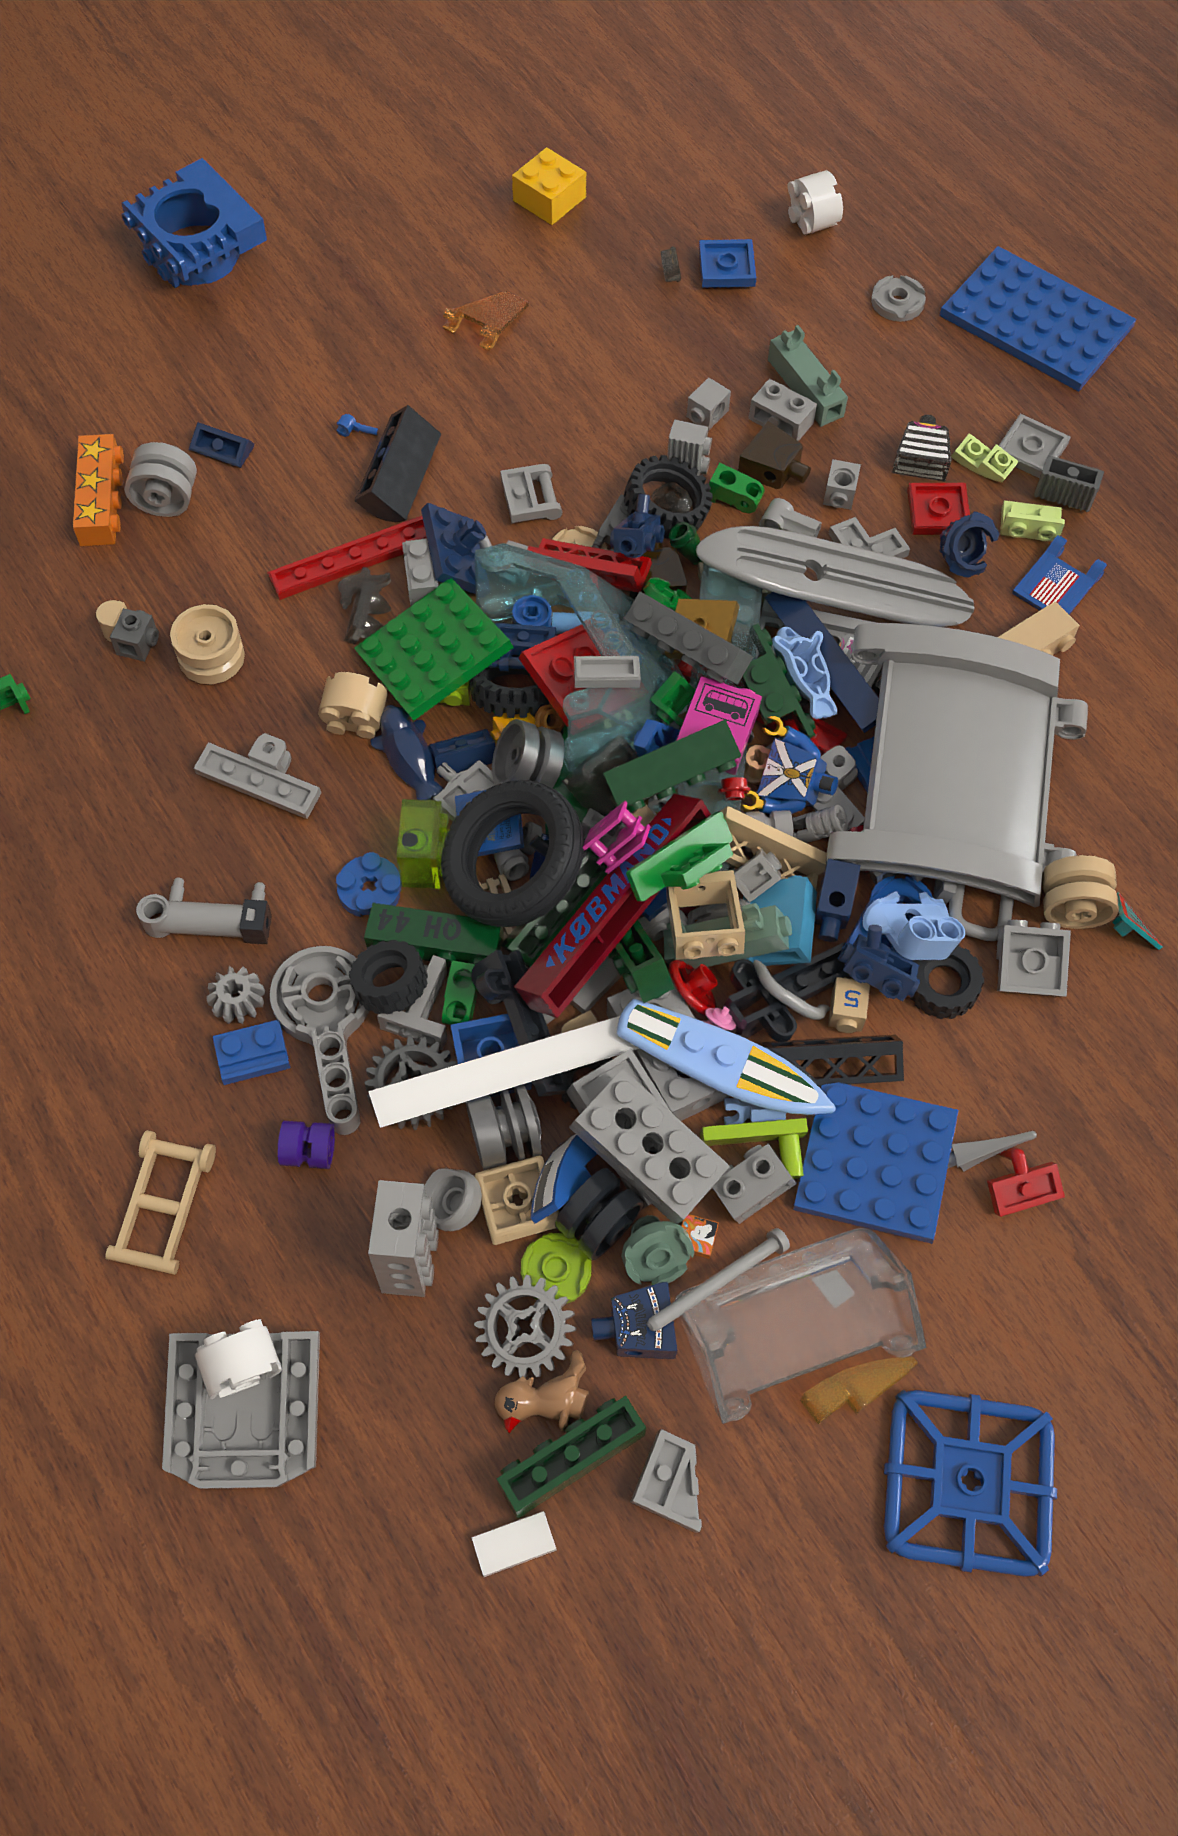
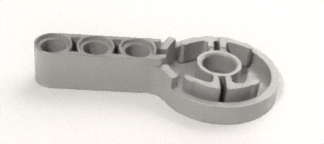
M316 946L293 954L278 968L270 987V1002L274 1015L279 1020L281 1027L292 1037L314 1046L327 1118L330 1124H334L336 1133L348 1135L359 1127L360 1113L348 1056L347 1040L364 1022L369 1011L359 1003L355 1013L358 999L349 982V971L352 969L353 961H356L357 958L349 952L336 947ZM325 984L333 988L331 996L324 1001H314L308 997L310 990L317 985ZM286 1012H288V1014H289L290 1017L295 1021V1023L297 1024V1026H296V1025L294 1024V1022L288 1017V1015L286 1014ZM329 1048L340 1049L333 1056L324 1055V1052ZM342 1078L346 1080L340 1087L334 1088L329 1086L334 1079ZM346 1109L351 1111L350 1116L346 1119L335 1118V1115L340 1110Z

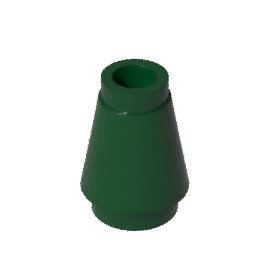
M687 522L675 525L669 533L671 546L677 549L693 565H698V562L702 561L697 556L696 548L701 540L696 528Z

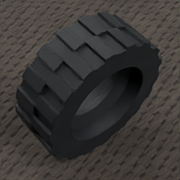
M397 940L382 941L374 946L371 945L367 950L361 952L357 956L356 961H353L351 965L352 969L349 971L350 985L361 1006L363 1005L369 1012L393 1014V1012L405 1010L407 1006L413 1005L423 995V990L427 987L428 982L426 979L428 978V973L419 952H417L413 945L410 946L405 941L399 942ZM394 967H402L404 969L403 976L396 982L383 987H375L373 985L374 978L381 972Z
M957 945L946 959L913 960V962L919 965L917 979L920 980L918 989L910 998L915 1002V1006L925 1011V1014L936 1016L938 1019H953L958 1015H964L969 1008L971 1009L974 1006L984 984V978H982L983 969L978 964L979 960L976 956L970 954L971 951L968 949H963ZM940 966L954 969L961 979L960 989L951 995L937 993L929 983L930 972Z

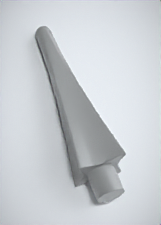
M1029 1131L1002 1138L952 1144L954 1152L950 1153L948 1168L960 1166L964 1172L998 1153L1035 1139L1037 1134L1035 1131Z

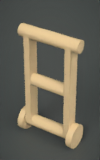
M145 1131L139 1145V1157L144 1158L116 1246H108L106 1259L174 1275L177 1273L179 1260H174L201 1172L208 1173L212 1168L216 1153L215 1145L206 1144L202 1150L157 1140L155 1132ZM157 1154L193 1162L181 1202L144 1194ZM139 1208L176 1216L163 1257L126 1249Z

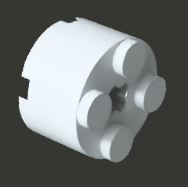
M827 170L788 183V192L791 198V207L788 209L789 218L792 223L797 222L803 234H810L837 225L836 222L842 219L843 202L841 193H835L833 185H837L836 179Z
M261 1319L239 1327L241 1332L228 1337L226 1332L209 1336L203 1340L204 1345L197 1348L195 1358L209 1399H214L218 1394L222 1398L259 1384L260 1375L268 1373L270 1379L282 1371L269 1331L266 1326H263Z

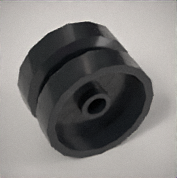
M602 1168L592 1175L568 1200L555 1221V1227L568 1239L580 1236L578 1248L590 1260H596L605 1254L628 1230L644 1206V1200L632 1189L619 1192L621 1180L608 1168Z

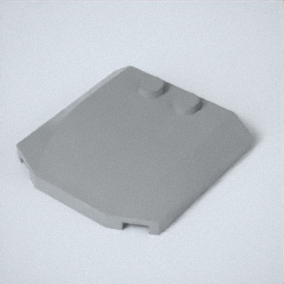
M320 1332L269 1333L282 1371L270 1379L268 1373L260 1375L259 1384L222 1398L218 1394L214 1399H209L195 1358L197 1348L204 1345L203 1340L214 1334H169L162 1469L180 1477L199 1489L279 1487L315 1468Z

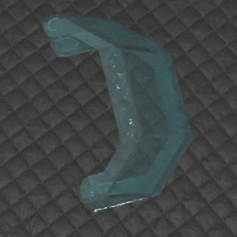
M505 543L475 550L476 604L492 621L511 618L513 605L518 599L529 595L540 596L546 599L550 606L560 604L573 608L601 656H639L640 688H586L570 693L564 698L563 711L568 718V738L564 741L565 753L563 761L569 772L635 752L636 750L633 745L634 737L637 731L643 728L647 719L666 724L655 714L659 708L650 699L674 671L684 679L685 677L672 658H667L666 655L663 656L657 645H653L649 640L631 631L634 625L624 618L635 601L633 598L580 565Z

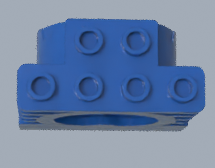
M201 158L176 171V182L172 183L169 179L163 181V188L159 190L155 186L149 188V196L144 197L139 193L135 195L136 202L132 205L127 200L121 203L123 208L122 219L129 229L133 228L143 243L142 255L148 265H153L164 281L168 280L174 288L180 286V284L191 286L209 284L225 277L233 270L237 259H239L242 253L267 240L263 218ZM189 226H211L209 229L194 235L180 236L172 234L179 229Z

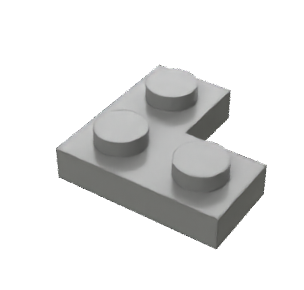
M854 517L831 526L829 530L830 537L836 543L898 558H905L909 555L910 548L896 528L870 538L857 518Z

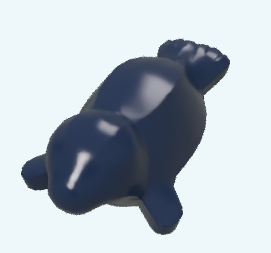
M388 705L384 708L380 719L381 735L372 738L371 745L374 749L386 753L389 763L396 774L406 784L415 789L417 802L419 804L426 802L444 790L441 785L434 781L435 763L430 748L423 737L426 724L423 720H417L412 723L411 718L403 708Z

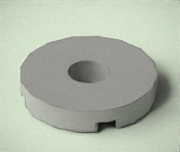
M894 275L879 280L873 288L871 302L874 310L880 316L892 321L901 322L912 320L923 311L926 300L925 290L918 281L900 275V278H893ZM893 296H901L904 299H896Z

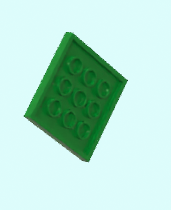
M452 578L440 584L433 591L354 647L360 658L413 721L514 648L506 635Z

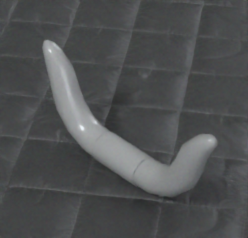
M758 960L753 961L761 984L772 996L789 1008L813 1020L822 1019L830 1011L828 1005L820 1004L818 1007H814L778 984L763 963Z

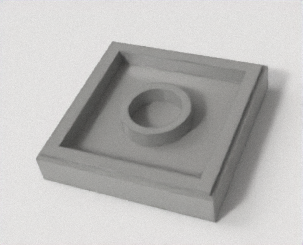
M1020 413L999 444V447L1019 461L1015 467L1040 478L1047 456L1059 458L1069 444L1071 437Z

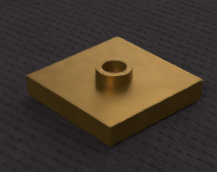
M678 599L675 612L731 643L740 606L737 601ZM676 649L672 654L664 651L667 658L681 659L683 653Z

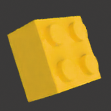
M546 147L512 175L513 201L553 225L586 198V171Z

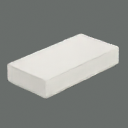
M544 1511L472 1537L484 1577L556 1551Z

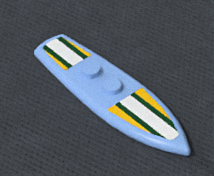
M632 999L620 1015L617 1026V1035L669 1066L724 1094L765 1109L790 1114H829L836 1110L835 1105L805 1073L781 1056L742 1036L647 1002L643 1003V1001L638 999Z

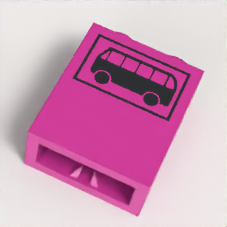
M701 676L677 740L726 719L739 751L743 756L759 712L762 696L755 694V692L747 688L739 689L726 685L724 682L720 683L713 678L708 679ZM742 756L735 760L736 767L725 772L736 775Z

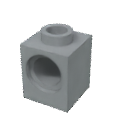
M710 378L706 379L688 397L686 417L695 424L709 427V431L729 411L731 391Z
M832 459L823 505L852 509L861 464Z

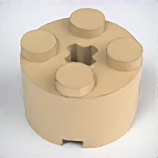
M350 672L335 673L333 679L330 676L326 679L318 715L327 724L326 729L331 733L342 735L347 730L354 731L363 738H374L375 732L380 728V719L387 698L386 688L379 682L377 687L369 684L370 678L361 674Z

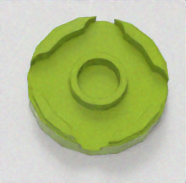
M550 1233L532 1242L527 1247L521 1259V1278L523 1281L525 1275H530L532 1286H536L538 1280L544 1278L546 1280L545 1291L556 1285L559 1289L555 1299L567 1297L569 1299L568 1304L575 1301L586 1291L591 1280V1260L578 1248L579 1241L577 1239H568L561 1233Z

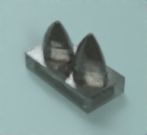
M365 577L356 592L344 641L355 645L360 637L366 639L384 626L377 619L369 616L368 613L376 615L391 611V607L386 599L374 591L376 581Z

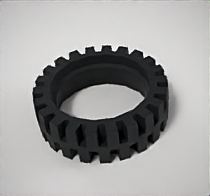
M655 455L650 456L649 460L647 458L643 459L640 464L638 463L635 466L625 487L624 504L628 506L627 512L629 515L636 512L638 494L646 495L643 484L651 481L665 482L674 485L684 492L692 503L693 511L673 513L661 509L651 500L649 502L648 514L660 515V525L664 526V538L670 539L669 533L671 529L681 522L693 525L696 531H698L712 505L711 487L709 483L704 484L706 478L703 474L697 476L698 469L695 467L692 469L687 468L688 462L683 461L682 464H679L678 458L675 457L668 461L666 455H661L658 460Z
M512 654V657H519V656H520V655ZM487 667L470 679L473 702H476L479 708L484 707L485 712L491 713L495 710L496 716L502 717L504 713H507V718H514L515 714H519L520 718H527V713L535 716L540 707L550 704L537 684L525 688H508L491 682L496 677L508 674L531 676L527 673V670L510 669V672L499 671V668Z

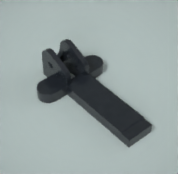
M846 942L812 957L811 963H799L772 977L783 988L805 1001L834 987L837 977L851 978L847 972L843 971L844 963L838 960ZM746 959L738 960L733 965L729 974L730 981L738 992L729 996L723 1006L730 1010L728 1013L736 1023L735 1034L748 1039L764 1028L773 1040L777 1042L789 1041L797 1029V1023L788 1011L789 1007L765 989L760 982L753 962ZM763 996L769 1006L744 1018L741 1012L755 1004Z
M496 950L473 967L471 978L474 986L488 1003L501 1004L504 1002L519 1046L551 1037L543 1013L531 1010L514 988L529 970L525 966L520 950H514L508 955H503L501 950ZM564 1072L532 1081L539 1097L562 1095L569 1089Z

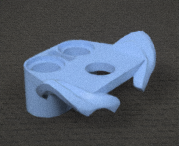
M896 891L884 898L875 900L866 909L862 920L864 929L868 931L870 925L881 926L882 934L886 935L895 950L902 957L909 960L946 959L965 936L963 925L957 919L949 917L943 899H934L927 892L919 893L922 904H896L900 899ZM905 913H912L915 917L908 921Z

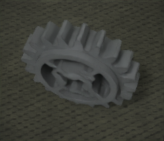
M409 1036L405 1046L398 1039H394V1050H390L387 1046H382L384 1058L373 1055L372 1060L376 1068L370 1067L366 1069L370 1080L364 1082L367 1091L375 1090L408 1080V1074L411 1075V1078L455 1066L457 1063L456 1061L449 1062L451 1059L449 1050L440 1053L439 1042H435L428 1048L426 1037H423L420 1043L415 1045L413 1037ZM413 1061H420V1062L427 1063V1064H429L430 1066H432V1068H431V1067L429 1068L427 1065H426V1066L418 1065V1064H416V1063L413 1062ZM399 1066V1072L392 1078V1082L386 1085L390 1073ZM368 1094V1102L369 1104H372L370 1095ZM450 1106V1107H447L446 1109L452 1110L454 1107H453V1106ZM440 1109L398 1122L399 1129H402L407 1121H411L413 1129L417 1130L419 1120H424L425 1124L430 1127L431 1116L435 1115L438 1119L443 1120V1111Z

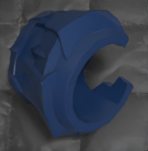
M974 511L973 514L961 517L960 520L950 522V525L942 531L939 538V552L948 563L949 571L963 577H971L984 572L987 566L985 561L983 560L978 564L977 562L986 554L987 541L985 534L990 537L991 542L997 541L999 537V531L990 517Z

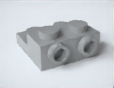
M1008 920L1007 925L999 926L996 958L999 959L997 991L1066 997L1071 930H1060L1061 924L1047 922L1040 923V928L1027 927L1028 921Z

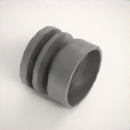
M524 1084L514 1087L516 1102L513 1103L507 1089L500 1092L501 1106L498 1107L494 1106L489 1095L466 1101L469 1121L483 1170L506 1164V1147L512 1146L518 1160L525 1159L523 1143L527 1142L533 1157L542 1154V1131L535 1104L528 1095Z

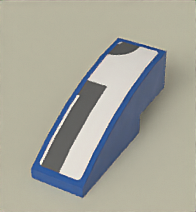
M577 1134L562 1142L551 1153L541 1170L532 1200L531 1220L534 1224L559 1210L591 1177L585 1165L597 1153Z

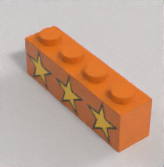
M114 434L84 435L78 438L73 529L80 546L115 544L116 532H120L121 529L117 509L122 507L118 486L123 485L119 464L124 463L122 446H117Z

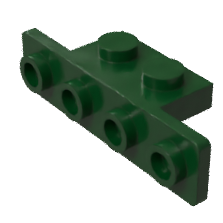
M758 623L752 625L749 634L760 657L750 662L741 679L747 689L762 696L759 714L765 726L774 722V720H770L767 717L776 716L782 718L791 714L799 732L812 739L815 736L813 731L816 729L815 723L808 712L804 714L799 704L802 699L796 686L788 683L784 675L787 673L786 666L780 656L775 657L770 647L773 645L768 631L765 628L761 630Z

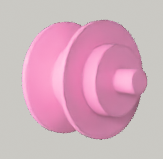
M723 1007V1009L708 1008L705 1011L708 1021L701 1020L724 1030H734L736 1027L732 1016L728 1013L730 1010L727 1007Z

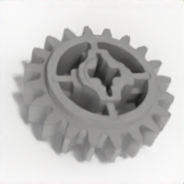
M525 1275L523 1285L520 1286L515 1277H510V1289L508 1290L504 1285L497 1283L496 1287L499 1296L495 1297L486 1293L485 1297L491 1306L489 1308L478 1307L477 1309L486 1316L484 1321L474 1323V1326L485 1330L484 1334L476 1338V1342H488V1347L484 1349L482 1356L487 1357L495 1354L496 1357L493 1360L492 1367L498 1368L505 1362V1375L510 1376L515 1368L518 1367L520 1378L522 1376L526 1378L528 1368L532 1369L536 1377H541V1365L544 1364L550 1371L555 1370L552 1358L555 1356L558 1359L565 1360L566 1356L560 1350L561 1346L571 1347L574 1344L565 1338L566 1333L576 1331V1327L566 1324V1320L575 1315L574 1311L562 1310V1307L567 1304L569 1299L567 1297L555 1299L559 1289L556 1285L545 1291L546 1280L544 1278H540L536 1286H532L531 1276ZM520 1297L538 1298L533 1306L522 1311L516 1310L508 1304ZM548 1309H550L554 1318L552 1339L547 1336L542 1327L544 1314ZM499 1315L508 1324V1334L503 1344H501L497 1333ZM532 1317L533 1321L530 1324L531 1328L534 1329L532 1334L523 1333L519 1336L521 1327L517 1324L519 1320L527 1321ZM526 1343H533L543 1350L539 1354L527 1358L513 1355L518 1347Z

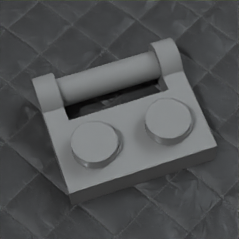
M548 464L500 471V479L511 523L545 517L555 520L562 516L561 505L556 501L551 482L552 471ZM532 480L540 482L545 503L538 504Z

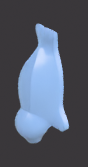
M782 627L778 630L777 635L772 638V646L777 657L780 656L786 666L787 673L785 676L790 685L794 684L800 696L810 701V715L813 718L821 719L822 717L827 718L836 715L837 707L829 694L830 674L820 651L823 640L822 632L816 631L808 639L795 633L790 627Z

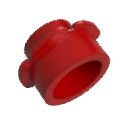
M742 777L722 779L721 789H718L720 794L725 795V800L727 801L745 799L744 794L750 791V788L747 787V779Z

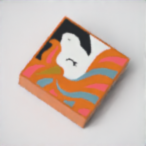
M688 1214L682 1222V1227L689 1234L694 1248V1255L710 1259L719 1222Z

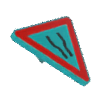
M1117 892L1119 916L1112 921L1115 925L1113 928L1122 937L1134 929L1160 950L1163 945L1123 896Z

